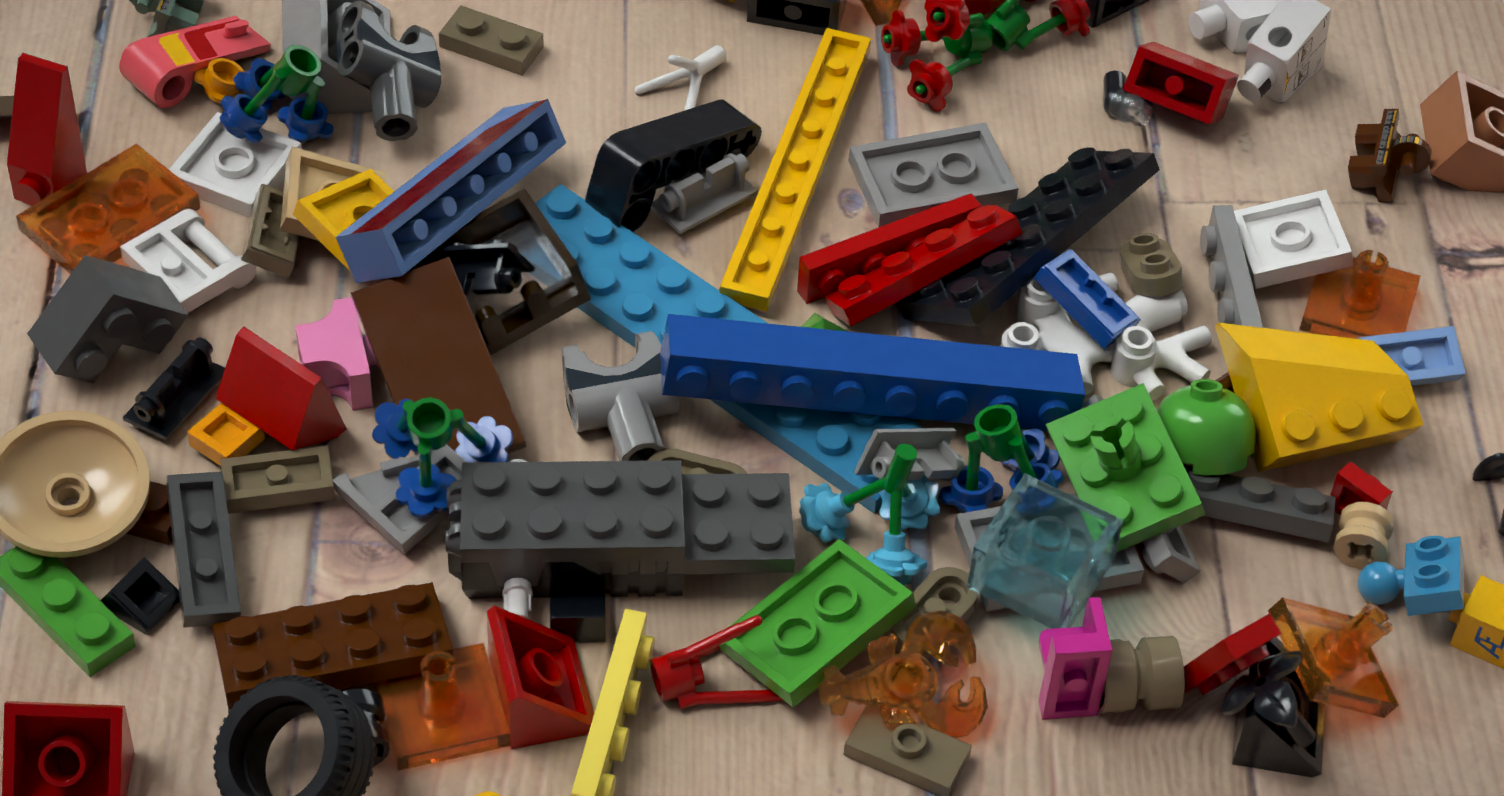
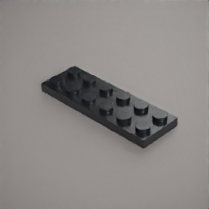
M1092 147L1082 148L1073 152L1068 157V162L1061 168L1041 178L1038 182V187L1024 198H1020L1008 206V212L1017 216L1023 232L1021 235L901 299L898 304L904 318L976 327L1034 278L1042 266L1061 255L1155 175L1160 169L1154 153L1132 152L1130 149L1096 151Z

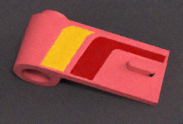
M232 16L137 40L124 49L119 63V70L125 79L157 106L171 108L178 105L190 92L195 71L207 68L211 60L225 58L235 61L270 51L271 43L249 27L248 21Z

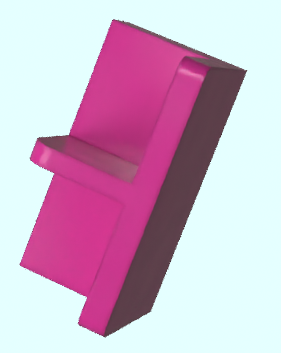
M1100 597L1088 598L1082 627L1045 629L1040 633L1039 648L1044 666V676L1038 702L1042 720L1098 715L1113 651Z

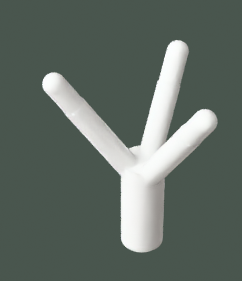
M715 45L693 60L670 55L668 63L682 68L636 86L635 93L640 95L687 77L691 82L684 111L694 108L702 76L726 60V52L721 46Z

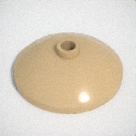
M57 411L31 418L10 430L0 439V534L15 546L33 554L47 557L66 558L90 554L119 540L135 525L143 513L150 493V473L147 458L138 441L118 423L90 412ZM66 499L78 500V502L73 505H61V503Z

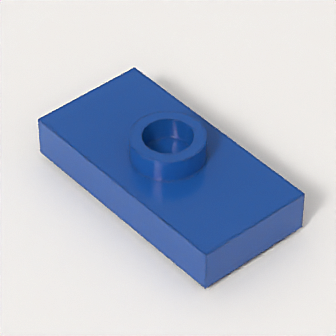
M1071 249L1042 266L1034 277L1067 311L1069 316L1104 350L1114 344L1116 339L1123 335L1127 328L1137 326L1141 321L1139 316Z

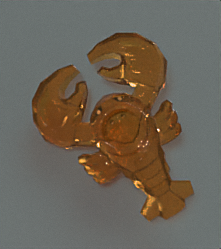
M940 610L920 614L907 629L906 638L900 653L895 654L898 641L896 634L891 633L888 637H880L877 641L873 640L868 643L867 651L871 665L853 671L848 676H844L833 665L824 669V681L818 687L821 703L824 706H830L831 715L843 716L848 703L855 702L858 705L867 704L871 707L880 705V714L885 725H915V718L908 711L912 709L927 727L954 738L968 736L980 726L988 708L986 689L981 678L974 676L970 678V693L966 702L960 699V691L964 687L962 679L948 688L938 705L932 700L939 688L940 676L929 660L922 656L924 651L943 664L958 668L959 658L953 655L949 648L952 645L963 655L967 666L976 663V645L971 629L959 616Z

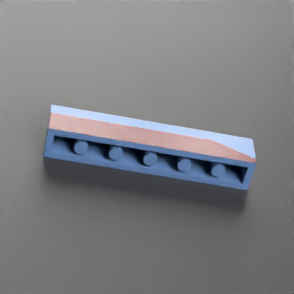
M540 100L502 108L338 234L336 240L355 282L360 283L403 276L565 145L566 141L549 100Z

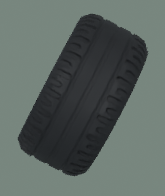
M305 676L274 677L263 681V683H258L255 685V688L247 690V693L243 694L240 700L233 704L234 707L229 709L227 718L224 717L223 726H220V733L216 737L217 744L214 745L216 753L213 755L215 761L213 769L216 770L214 776L217 780L216 784L220 789L221 796H272L267 784L265 771L266 759L271 743L287 722L300 714L315 711L321 722L324 732V752L317 773L311 782L295 796L365 795L366 787L370 785L369 779L373 776L372 768L375 767V762L373 761V758L376 757L374 751L375 743L372 741L374 734L371 731V725L368 723L369 720L362 709L342 691Z

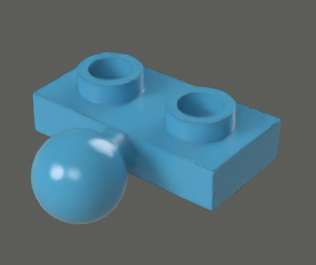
M1428 536L1415 543L1406 544L1405 569L1397 570L1391 564L1381 561L1366 565L1358 576L1357 585L1360 594L1372 604L1383 605L1390 603L1398 596L1400 591H1404V601L1408 616L1464 609V553L1460 536L1451 538Z

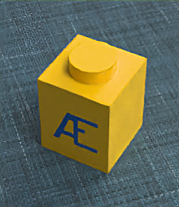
M1480 575L1472 593L1464 592V609L1452 610L1448 620L1457 624L1450 645L1504 669V585Z

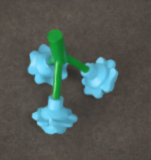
M900 444L895 450L886 476L851 494L847 492L833 493L830 486L825 482L819 486L813 484L805 486V497L801 498L799 508L801 523L806 531L813 533L824 543L832 539L844 540L846 539L845 528L850 525V520L846 514L854 510L856 503L879 493L882 498L879 513L884 520H890L889 531L884 532L883 547L870 552L869 556L865 558L905 586L912 583L913 575L919 574V570L927 568V561L920 559V555L905 548L906 534L902 530L909 527L920 530L925 529L929 522L927 516L935 517L940 513L941 509L937 502V495L940 490L939 485L935 481H927V477L924 474L921 480H908L917 457V450L910 444Z

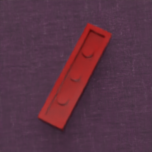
M970 193L800 256L797 292L806 304L825 298L826 295L837 290L839 284L845 279L855 275H865L882 266V261L889 255L902 251L907 252L924 243V239L930 233L939 229L954 227L967 220V215L974 209L982 207V205Z
M995 204L974 209L967 215V220L952 228H943L930 233L924 239V243L907 252L902 251L889 255L882 261V266L865 275L851 276L842 281L837 290L825 296L831 313L850 327L1021 235L1023 232L1017 216Z

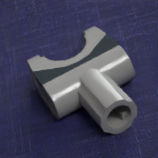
M652 331L635 335L636 356L627 364L618 367H605L594 363L587 357L584 351L580 352L577 345L562 347L566 403L575 431L578 433L609 427L620 461H648L655 453L665 450L655 418L680 412V397L662 395L660 362L662 345Z

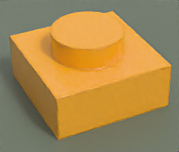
M220 403L187 431L189 446L220 466V459L246 456L265 440L263 430L223 403Z

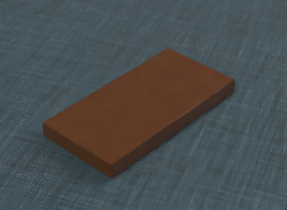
M449 257L408 271L403 276L392 277L351 292L352 301L395 405H398L403 399H410L416 402L422 398H436L444 402L449 410H462L463 417L467 422L478 424L482 417L490 416L496 421L497 426L504 425L508 427L514 436L513 444L505 450L508 454L526 447V441ZM453 429L452 437L447 443L454 451L460 445L456 437L457 429Z

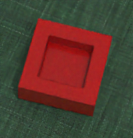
M1349 462L1337 472L1330 496L1336 497L1334 511L1341 516L1342 510L1346 506L1356 502H1370L1387 510L1393 491L1384 486L1376 477L1367 474L1352 462Z

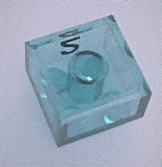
M1024 474L973 547L967 588L1051 629L1069 628L1073 625L1086 605L1088 598L1091 597L1114 562L1123 520L1028 474Z

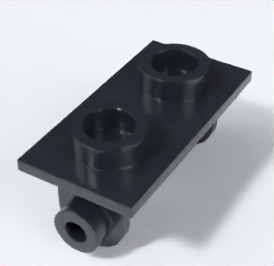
M491 240L488 244L474 245L450 242L446 246L437 247L427 255L433 262L446 257L450 258L465 295L469 294L473 278L474 282L471 290L476 295L510 294L514 288H518L521 285V273L534 272L535 267L518 252L515 245L503 240Z
M198 337L195 341H186L182 347L183 351L167 370L159 376L147 391H141L135 397L136 403L123 416V421L165 441L175 433L219 384L225 371V367L212 362L210 354L213 352V347L204 338Z

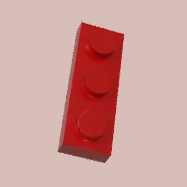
M1271 614L1226 637L1185 665L1184 694L1198 687L1201 694L1205 695L1269 656L1270 653L1265 644L1282 634Z

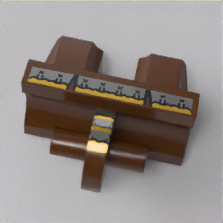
M1384 109L1382 120L1379 124L1357 125L1355 145L1358 156H1350L1348 164L1351 187L1376 188L1378 202H1393L1399 171L1402 175L1410 176L1413 173L1426 169L1431 161L1432 150L1426 141L1417 134L1412 133L1402 137L1397 132L1400 116L1399 109Z

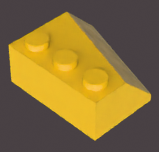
M1219 322L1215 324L1234 392L1246 402L1255 420L1256 445L1254 459L1258 472L1400 441L1424 426L1409 376L1374 341Z

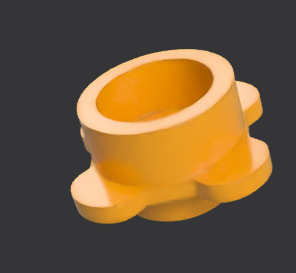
M225 58L213 59L209 62L207 69L196 70L194 73V80L204 86L205 93L216 103L221 104L224 96L235 98L238 94H244L243 91L235 88L236 84L233 81L234 76L238 72H244V70L232 60Z

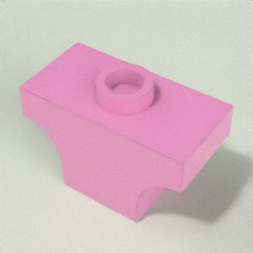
M352 298L333 300L332 310L323 319L313 323L295 325L300 364L320 376L330 395L346 400L350 404L352 411L372 408L373 401L369 367L376 366L375 355L367 336H362L357 311Z

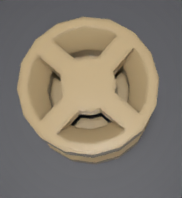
M1356 502L1346 506L1342 510L1339 521L1341 531L1337 533L1334 543L1335 555L1341 562L1358 569H1363L1372 562H1386L1389 552L1388 539L1391 538L1394 528L1393 516L1385 508L1370 502Z

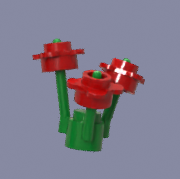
M926 0L924 8L927 12L926 20L928 26L923 31H920L917 22L913 18L905 19L904 13L901 10L893 11L892 20L889 24L884 25L881 31L882 47L886 53H891V62L894 66H901L904 56L916 55L920 49L921 41L938 42L940 39H943L944 45L950 53L962 57L948 67H944L942 64L934 61L925 64L921 59H916L909 65L912 77L907 86L908 94L921 103L929 104L931 109L936 112L946 107L944 97L952 91V76L968 66L980 64L982 62L981 53L988 51L992 44L993 34L990 24L982 13L970 15L964 0Z
M1006 0L987 19L992 29V44L1002 51H1008L1014 44L1021 50H1024L1034 39L1056 27L1065 36H1069L1076 31H1079L1083 37L1090 34V28L1086 23V20L1090 19V10L1085 0H1056L1049 5L1051 19L1031 30L1027 28V25L1030 23L1029 15L1018 5L1020 0ZM1024 0V1L1034 2V1H1036V0Z

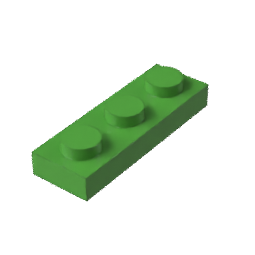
M17 546L0 556V587L89 677L136 647L133 632L57 557L33 554Z

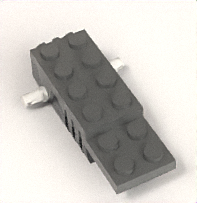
M514 459L509 462H462V480H456L447 487L449 530H446L445 544L446 552H448L449 573L462 581V590L468 599L503 598V609L526 619H529L528 611H531V598H550V593L605 592L611 593V597H628V593H639V597L655 596V593L666 592V596H682L684 574L794 573L795 549L789 473L682 474L681 460L527 462L523 459Z

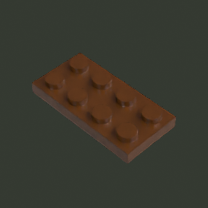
M433 582L420 585H404L398 589L362 596L351 595L341 600L309 606H293L287 610L251 617L240 616L230 621L212 624L228 711L234 707L233 704L239 701L243 694L247 693V690L255 688V685L258 683H263V681L274 677L305 676L335 689H343L455 667L453 647Z

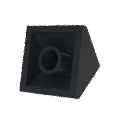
M1277 637L1265 644L1270 653L1269 656L1291 651ZM1259 662L1240 673L1238 679L1242 675H1250L1255 679L1259 677ZM1302 662L1293 672L1280 678V680L1290 684L1296 698L1297 710L1315 731V740L1307 747H1297L1281 725L1268 721L1254 709V699H1252L1242 710L1236 713L1233 765L1311 778L1322 775L1326 682Z

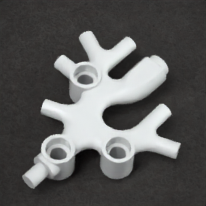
M1112 272L1099 276L1114 292L1118 290V280ZM1032 278L1020 290L1016 314L1018 323L1008 328L1003 333L1001 347L1077 354L1086 395L1094 389L1091 368L1098 362H1110L1111 374L1120 384L1135 387L1144 383L1152 400L1161 397L1166 390L1163 383L1154 373V370L1157 368L1171 370L1191 383L1199 379H1208L1211 374V370L1186 354L1211 344V333L1205 325L1161 341H1155L1151 333L1152 331L1180 322L1182 316L1186 315L1188 304L1181 289L1166 296L1146 297L1137 295L1128 300L1126 304L1139 316L1141 321L1137 326L1127 328L1123 335L1116 339L1114 344L1104 350L1085 330L1073 324L1067 311Z

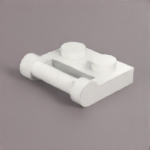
M185 209L120 246L122 260L130 268L160 276L187 313L231 287L240 289L247 286L256 274L255 265L242 261V255L236 256L205 227L204 219L192 209ZM181 240L185 242L191 241L218 267L212 269Z

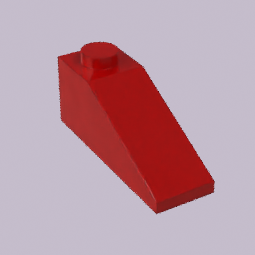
M22 53L17 62L7 158L14 199L22 201L29 206H37L56 213L61 210L87 176L68 66Z

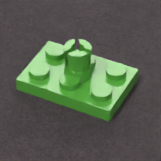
M1144 383L1046 424L1053 444L1104 557L1206 515L1202 502Z

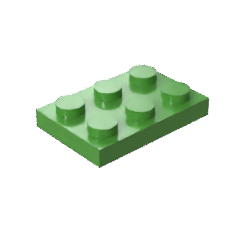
M838 539L732 624L734 625L759 615L763 620L760 626L719 646L722 652L794 708L917 607L914 593L842 540Z

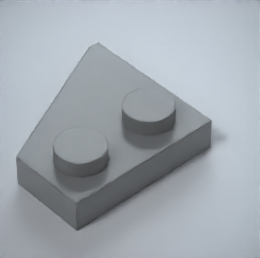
M447 444L438 450H433L431 464L438 466L440 473L451 474L456 480H462V462L466 461ZM418 454L409 458L399 457L381 462V470L350 479L348 473H344L334 478L332 482L335 491L404 555L449 517V509H447L446 511L434 510L430 516L418 518L409 512L408 505H402L396 500L395 493L400 488L398 483L399 474L406 468L419 469Z

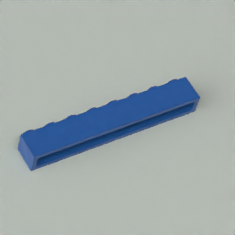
M668 314L660 352L662 395L966 424H974L975 417L984 408L1001 404L1009 405L1015 410L1020 429L1048 431L1047 423L1080 410L1086 395L1078 356L1073 353Z

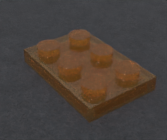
M136 143L16 215L19 230L71 274L84 255L113 263L122 257L121 245L185 209L197 211L201 207L197 192Z

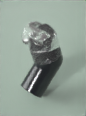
M1109 71L1103 79V106L1105 112L1118 121L1131 122L1137 127L1147 124L1153 113L1151 105L1144 102V98L1123 90L1127 80L1123 72Z

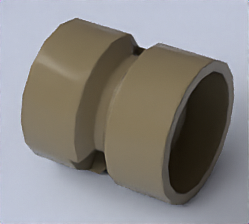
M1174 636L1143 637L1135 649L1129 641H1122L1121 639L1110 640L1113 651L1098 712L1101 714L1127 712L1130 709H1135L1138 701L1148 711L1179 709L1182 706L1185 688L1184 666L1180 646Z

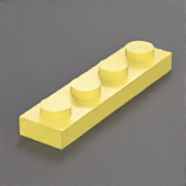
M630 609L624 610L571 796L614 795L616 775L610 774L613 760L623 762L625 757L629 728L623 727L626 714L636 715L642 692V682L636 681L639 669H649V660L653 656L655 637L646 635V612Z

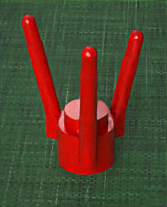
M755 615L686 648L651 658L649 660L651 674L661 701L665 702L676 698L680 710L700 704L784 701L772 690L696 692L695 686L705 683L699 659L720 650L719 645L760 626L763 622L762 617Z

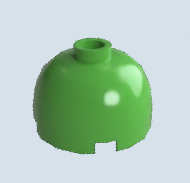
M1210 379L1195 380L1191 385L1181 387L1166 396L1158 406L1157 412L1182 463L1193 464L1192 474L1204 476L1225 475L1241 471L1247 467L1248 457L1254 458L1256 427L1252 413L1243 399L1232 391L1223 388V385L1218 381Z

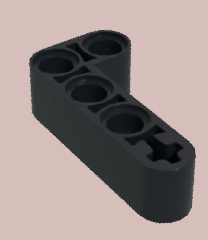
M722 99L618 131L605 140L600 147L585 202L602 216L607 217L616 227L619 228L620 225H623L634 232L647 219L657 189L682 181L698 172L700 174L706 173V168L723 160L724 156L729 153L734 155L742 154L748 157L760 141L761 127Z

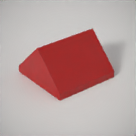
M243 326L239 330L216 395L217 400L293 451L337 438L347 430L320 376Z
M494 605L487 611L488 656L511 749L588 735L594 712L574 639Z
M6 701L4 703L2 796H127L135 751L125 706Z

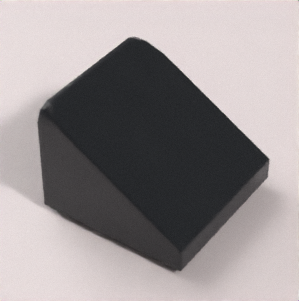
M143 557L100 601L118 619L146 635L180 600L179 590Z
M605 592L550 593V629L573 638L574 642H606Z

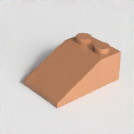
M1456 71L1420 104L1425 141L1432 150L1429 164L1430 174L1443 182H1449L1467 191L1504 193V92Z

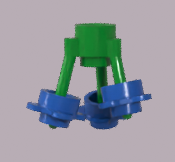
M292 44L286 49L276 64L262 58H257L251 63V68L248 71L238 72L234 76L233 81L236 84L235 88L243 91L244 94H238L235 98L224 96L221 100L224 112L219 116V119L226 130L237 138H246L251 143L257 144L263 138L259 129L268 119L266 112L271 108V102L276 98L283 99L286 95L296 96L306 92V97L296 98L290 103L289 107H282L278 111V120L286 124L289 129V138L304 143L312 141L316 137L330 138L334 127L326 122L327 108L317 100V96L325 84L324 80L317 76L321 70V62L318 56L305 46Z
M998 404L988 406L977 414L974 420L976 431L967 434L965 437L969 449L968 466H965L964 470L960 471L958 477L951 478V486L943 487L940 490V500L947 505H956L957 509L963 513L987 509V506L993 501L1000 500L1003 497V487L999 483L994 482V478L988 470L980 467L982 452L992 460L1009 466L1013 471L1009 484L1014 493V498L1009 502V506L1015 513L1023 512L1026 509L1032 512L1042 511L1056 503L1061 497L1058 484L1063 481L1064 477L1061 471L1054 470L1060 462V457L1056 450L1049 449L1046 445V437L1043 431L1039 429L1021 431L1015 410L1009 405Z

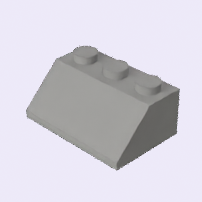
M282 0L283 54L288 47L294 44L305 46L318 56L321 62V70L317 76L322 78L325 84L319 92L317 100L325 105L328 114L373 112L370 87L342 76L339 73L336 41L338 25L345 10L350 4L358 0ZM359 0L374 8L381 25L391 36L390 10L375 0ZM304 92L296 96L289 97L294 100L296 98L306 97L307 93Z

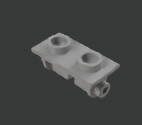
M729 153L724 156L723 160L706 168L705 175L702 176L698 172L676 184L671 183L667 185L664 193L660 194L659 198L653 201L651 207L680 235L757 195L758 190L745 179V173L750 169L746 157L742 154L734 155Z
M954 428L875 429L865 446V450L854 473L856 475H874L879 479L885 477L895 450L900 444H910L917 450V457L908 480H921L924 474L928 479L951 481V478L958 477L960 471L964 470L965 463L962 456L957 454L949 445L956 433Z

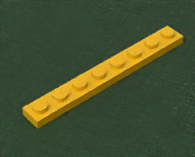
M826 28L720 284L719 293L727 295L742 306L765 312L769 309L870 53L871 38Z

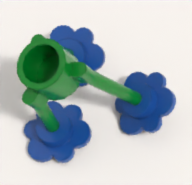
M432 397L422 398L416 402L410 399H403L398 405L390 402L382 403L375 411L374 417L378 425L372 432L374 441L384 444L386 454L392 459L405 458L410 450L418 453L419 469L411 467L401 471L398 477L400 488L395 493L397 502L402 505H408L409 512L418 518L428 517L434 510H447V487L456 481V478L451 474L440 473L439 467L431 464V456L433 450L444 447L450 441L453 429L458 430L456 437L460 443L455 452L466 462H507L508 453L505 450L510 448L514 440L512 431L504 425L497 426L496 421L492 417L484 416L478 421V424L467 422L463 417L462 410H449L444 402Z

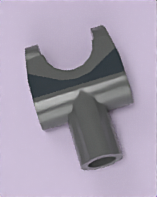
M359 0L354 1L345 10L338 25L336 54L339 73L370 87L374 128L378 137L388 141L408 139L418 129L415 105L426 108L435 100L440 90L441 68L435 39L429 30L418 25H412L404 32L400 41H398L385 31L380 23L378 14L375 13L371 5Z

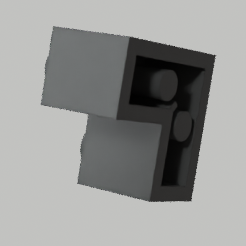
M84 255L27 334L54 374L94 383L122 344L160 354L189 315L160 276Z

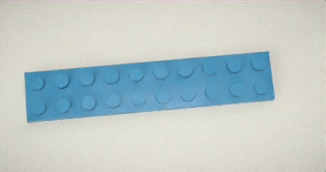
M562 184L535 203L579 266L591 300L577 308L633 347H635V335L647 331L654 332L662 345L668 314L767 323L727 295L720 294L718 289L623 225H620L619 228L616 227L607 217L602 216L588 205L583 198ZM535 237L517 246L518 252L535 267L534 272L526 273L548 288L564 280ZM711 400L830 484L849 494L879 480L874 475H856L854 473L865 450V446L875 429L923 428L910 418ZM877 493L858 503L875 514L881 508L882 498Z

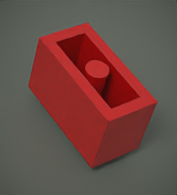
M1153 41L1138 47L1123 90L1210 125L1223 119L1239 74Z

